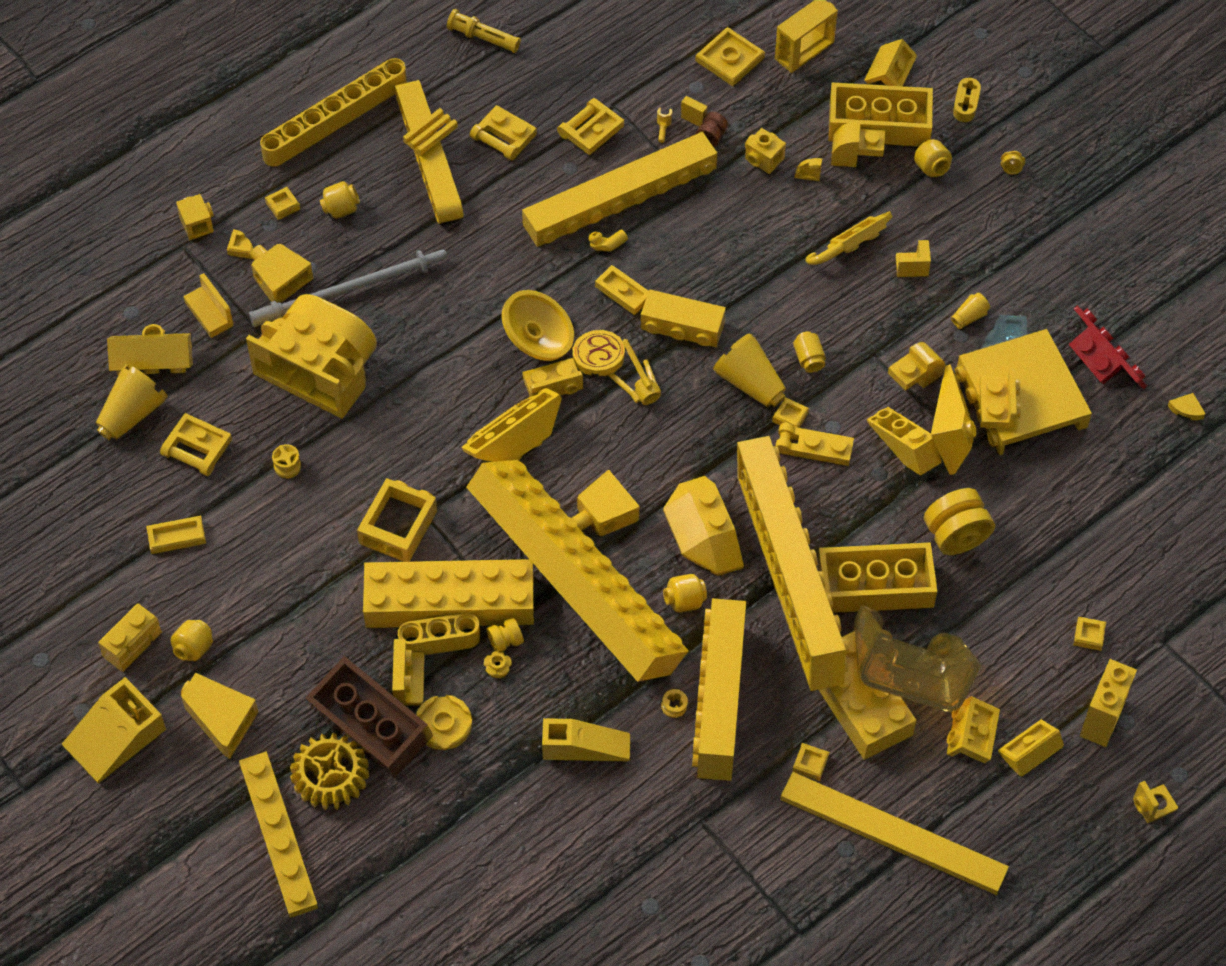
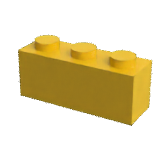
M649 289L641 312V329L652 334L658 333L671 336L677 340L696 342L702 346L717 347L725 323L726 307Z
M191 333L111 336L107 339L109 371H117V375H119L125 364H128L129 368L133 366L138 370H143L144 374L160 373L159 369H170V373L186 372V368H190L193 365Z

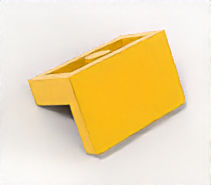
M903 39L882 45L864 81L870 84L881 80L886 86H903L917 54Z
M203 273L199 275L201 287L183 297L188 308L210 338L234 325L229 306Z

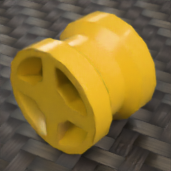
M284 444L278 446L273 451L274 469L279 477L289 479L298 475L301 470L299 452L294 446Z

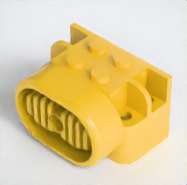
M310 294L301 295L294 301L283 318L263 323L261 326L262 336L259 339L250 335L246 338L253 374L343 419L366 387L364 364L377 347L375 335L368 325L353 313L318 296Z

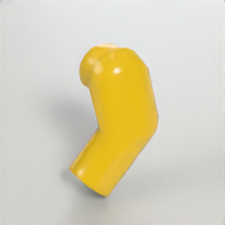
M619 230L609 238L602 237L600 232H593L589 235L591 248L598 251L611 252L628 240V236L623 230Z

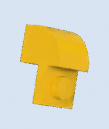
M851 122L840 126L833 135L831 165L856 167L858 155L883 157L885 130L861 129L860 122Z
M920 342L910 347L909 354L888 368V374L905 391L916 383L925 388L943 375L945 361L925 342Z

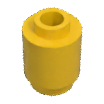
M809 331L800 333L793 342L799 363L806 372H817L825 367L826 360L820 339L817 334Z

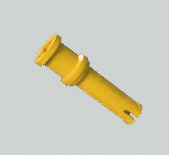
M453 9L449 15L446 26L448 30L452 31L455 29L464 33L468 38L478 37L513 53L518 51L521 43L519 37L482 24L477 17H468L461 14L457 9Z

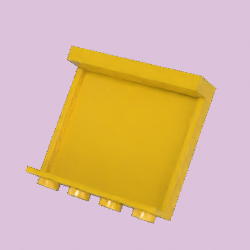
M1047 329L959 356L955 375L958 382L963 383L966 389L967 400L970 404L973 403L979 423L980 377H1008L1009 369H1015V378L1020 379L1019 396L1016 395V402H1021V416L1015 419L1013 429L986 428L988 441L992 447L995 446L999 455L1003 454L1005 445L1075 424L1078 431L1088 428L1092 413Z

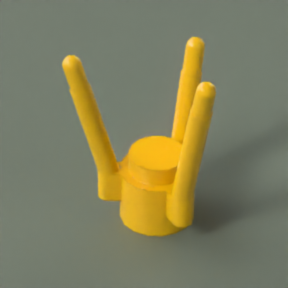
M624 339L623 344L641 379L635 383L636 388L634 391L614 373L608 376L633 398L635 403L641 401L643 405L652 404L660 398L661 389L656 383L648 360L643 361L647 377L628 340Z

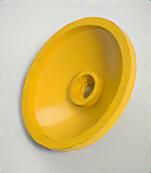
M523 290L514 293L505 302L502 309L503 327L511 342L520 351L539 360L552 361L563 357L570 350L574 341L573 325L568 314L554 299L541 292Z

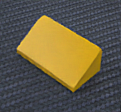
M1041 719L1000 748L998 753L1018 775L1024 776L1060 750L1064 744L1060 731Z

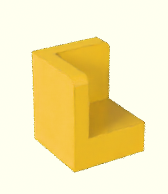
M918 240L916 253L896 254L897 277L929 276L931 264L929 240Z

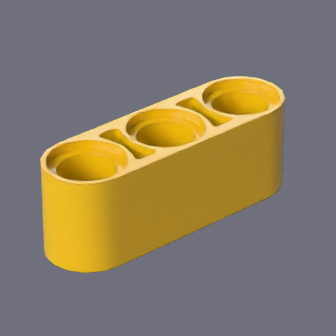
M462 613L409 621L399 627L398 639L417 638L415 641H406L407 650L423 652L424 655L475 647L480 641L479 620L471 613ZM464 629H472V630H473V631H471V632H469V633H464V632H462V630H464ZM437 633H443V634H445V635L442 636V637H435V636H434V635L437 634Z

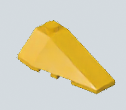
M946 365L931 436L949 474L953 475L957 472L972 448L973 437H976V426L971 421L955 373L951 365Z

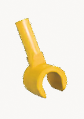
M658 108L657 123L660 125L658 142L664 143L667 126L672 123V109L669 110V114L664 115L661 114V108Z

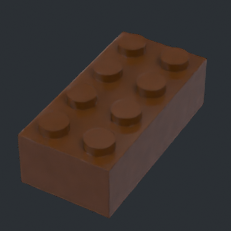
M345 656L305 698L313 711L343 736L346 735L350 742L354 741L359 749L362 748L368 757L393 778L398 776L433 737L427 723Z

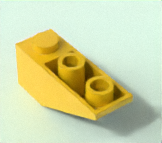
M890 407L878 411L867 419L868 424L900 461L920 476L942 463L940 453L931 433Z
M543 718V760L630 761V733L575 719Z

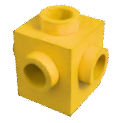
M763 128L755 135H750L745 143V159L752 166L759 167L768 174L785 159L786 142Z

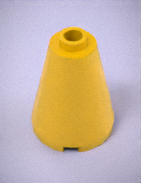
M749 333L731 346L732 350L727 355L723 354L713 370L717 375L764 406L768 407L772 404L775 407L786 397L783 394L786 388L757 339Z
M125 364L96 421L99 427L97 432L107 440L111 438L117 440L162 405L168 398L167 394L163 390L158 393L155 390L156 383L133 366L129 368L128 364Z

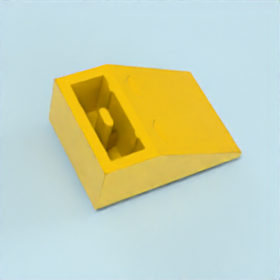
M124 677L98 699L65 739L62 746L99 784L163 733L166 727L160 712Z

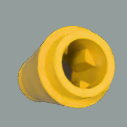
M971 294L954 315L951 316V321L958 329H962L986 316L987 311L991 308L990 304L982 294Z

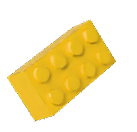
M832 83L828 141H833L834 132L840 126L851 122H860L861 129L885 130L884 144L920 146L931 138L933 88Z
M931 543L819 548L817 568L824 575L825 593L831 594L833 601L832 613L934 608L937 586Z
M856 630L843 636L846 637L849 645V654L845 655L849 670L845 672L844 684L819 689L862 758L866 760L913 736L916 719Z

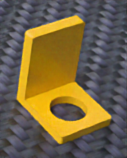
M1145 781L1139 783L1133 800L1136 809L1143 815L1147 823L1178 810V806L1164 784L1150 790ZM1154 796L1163 797L1166 800L1167 806L1164 809L1158 810L1159 803Z

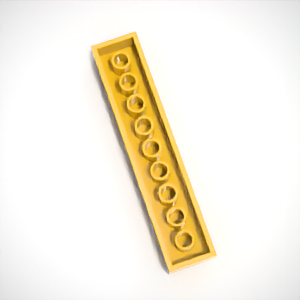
M769 436L737 442V478L810 691L843 685L845 672L849 670L845 656L849 654V645L846 637L841 638V623L838 615H833L832 597L830 593H825L823 572L817 571L816 552L814 549L810 550L808 546L810 545L809 533L807 528L802 529L801 511L799 507L795 508L793 504L795 503L793 488L791 486L787 487V473L785 467H780L779 465L780 454L778 447L772 445Z
M508 460L482 463L466 488L637 682L671 675L689 651L682 644L680 637L672 633L664 624L663 618L654 613L646 604L645 598L636 593L629 585L627 578L619 574L611 565L610 559L601 554L594 546L592 539L583 534L577 527V523L565 514L560 508V504L548 495L543 489V485L530 475L522 462Z

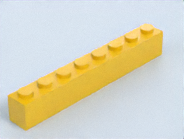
M700 132L522 209L523 226L537 247L545 243H551L563 235L574 233L579 228L597 223L602 218L620 213L625 208L634 204L643 203L650 197L663 194L669 189L680 184H686L698 176L711 173L714 169H717V152L704 133Z

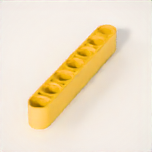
M397 58L385 61L265 134L260 141L265 164L272 167L283 164L395 95L394 86L407 83L405 63Z
M419 80L394 86L396 99L407 132L431 115ZM426 138V139H425L424 141H422L418 146H420L421 144H423V143H424L426 140H428V139ZM441 142L437 143L422 156L414 151L438 224L464 218L462 204Z

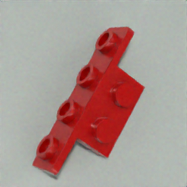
M1077 305L1074 310L1088 325V328L1069 343V346L1103 385L1124 367L1135 382L1145 389L1148 385L1143 381L1146 375L1136 364L1131 367L1126 361L1130 357L1120 345L1115 348L1110 342L1114 339L1104 327L1099 329L1095 325L1098 319L1088 308L1083 311Z

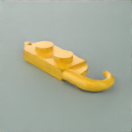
M891 212L866 218L831 239L830 244L827 246L828 249L819 255H816L815 252L809 254L806 257V263L809 265L822 264L844 251L849 253L856 250L861 242L872 240L879 236V232L887 227L886 224L893 217Z

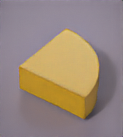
M812 158L802 161L796 168L794 178L820 181L822 159Z
M233 229L227 247V254L253 259L250 256L253 250L252 243L243 232Z
M1194 393L1170 400L1168 403L1169 409L1176 415L1180 414L1190 418V420H1202L1205 417V412Z

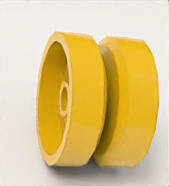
M964 488L950 492L936 500L924 513L923 519L930 532L935 535L934 540L940 551L945 555H957L967 552L982 544L994 532L996 524L987 509H984L985 504L976 489Z

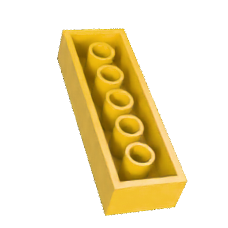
M530 559L364 563L363 615L366 628L400 627L409 621L462 613L475 615L479 620L480 626L503 625L505 620L512 617L518 625H534L533 563Z
M712 598L711 609H705L692 767H698L697 778L732 781L746 601Z

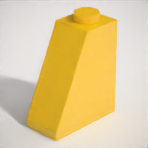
M195 673L191 681H187L181 690L184 708L222 754L231 759L258 714L256 700Z

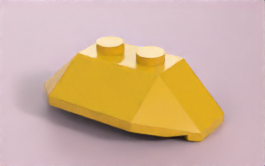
M545 388L539 391L538 395L530 396L474 433L467 443L462 446L463 452L477 459L491 462L519 461L522 455L532 448L540 446L543 440L551 435L562 399L560 394Z
M706 476L680 483L664 506L663 512L682 556L710 570L716 576L744 568L736 531L716 484Z

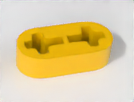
M964 78L958 85L953 115L958 121L969 122L975 117L981 85L974 78ZM967 89H972L971 95H966ZM964 104L968 105L967 111H962Z

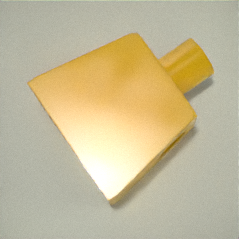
M276 244L268 251L262 245H258L251 251L250 256L255 260L251 264L254 279L271 302H283L314 279L311 263L282 244Z
M608 470L577 497L579 513L572 517L581 531L591 526L598 536H604L639 521L640 506L611 471Z

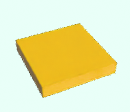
M728 27L695 55L697 63L731 86H734L765 58L763 50Z

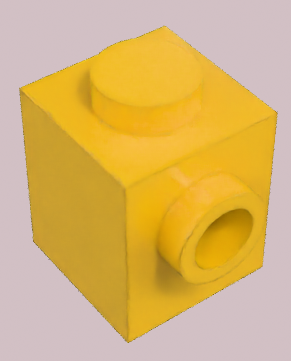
M201 194L186 197L176 202L179 218L189 240L214 232L211 217H214L209 202L204 203Z

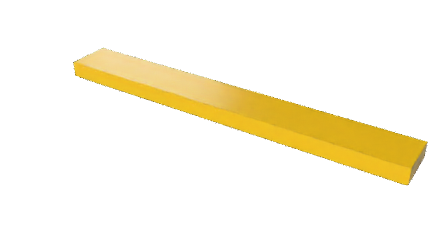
M792 772L781 794L780 800L995 895H997L1009 868L1005 864Z

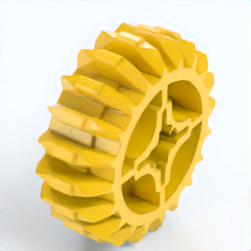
M334 732L330 739H326L324 734H321L320 741L317 742L315 739L310 738L309 747L301 744V753L294 754L295 763H292L290 766L293 773L290 777L291 782L295 784V792L301 794L304 802L311 800V805L314 808L319 803H322V807L327 810L329 804H334V807L338 810L340 807L339 802L344 801L345 804L349 805L351 803L350 796L359 798L360 793L358 789H365V780L369 778V771L367 770L369 764L368 760L364 758L365 752L362 748L358 749L354 741L349 743L346 735L338 740ZM342 758L347 759L352 764V772L346 771V767L342 766ZM308 770L317 776V785L308 780Z

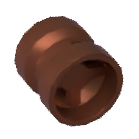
M709 112L703 119V125L697 129L696 134L703 132L711 145L716 147L721 140V135L726 132L729 123L723 115L717 112Z

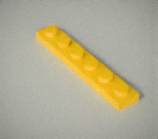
M267 751L239 760L289 917L292 918L318 909Z

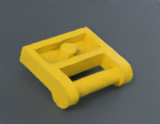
M595 98L587 102V107L567 123L563 122L557 127V131L562 138L569 139L588 155H591L624 127V119ZM593 114L595 115V116H594L593 118H591L587 123H585L581 128H579L577 131L575 130L580 124H582L585 120H587L591 115H593Z
M496 105L479 124L472 127L469 136L476 141L481 140L502 152L505 158L512 161L537 135V128ZM487 131L510 143V145L490 135L489 133H487Z
M185 413L163 443L160 454L167 458L173 457L199 469L201 474L210 476L215 464L232 441V436L224 430ZM180 442L207 456L203 460L176 446Z

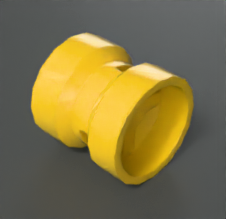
M513 617L505 620L503 627L501 625H493L486 629L494 651L498 653L504 652L510 644L518 646L524 643L521 630Z

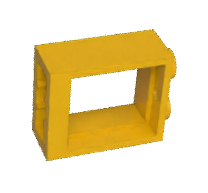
M814 0L777 26L775 60L789 72L793 73L832 45L835 40L838 12L835 6L826 0Z
M386 478L357 529L359 544L403 562H410L437 513L436 497L428 491L413 489L402 481H393ZM390 497L422 509L406 538L374 526Z
M1109 659L1089 706L1080 737L1107 747L1128 697L1137 669Z

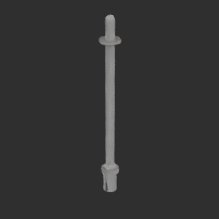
M419 250L416 251L415 259L310 295L327 300L418 268L423 273L428 272L427 265L446 259L447 252L439 250L423 256ZM295 300L283 304L273 301L270 302L269 306L252 312L249 311L248 314L253 327L262 325L266 321L271 322L282 318Z

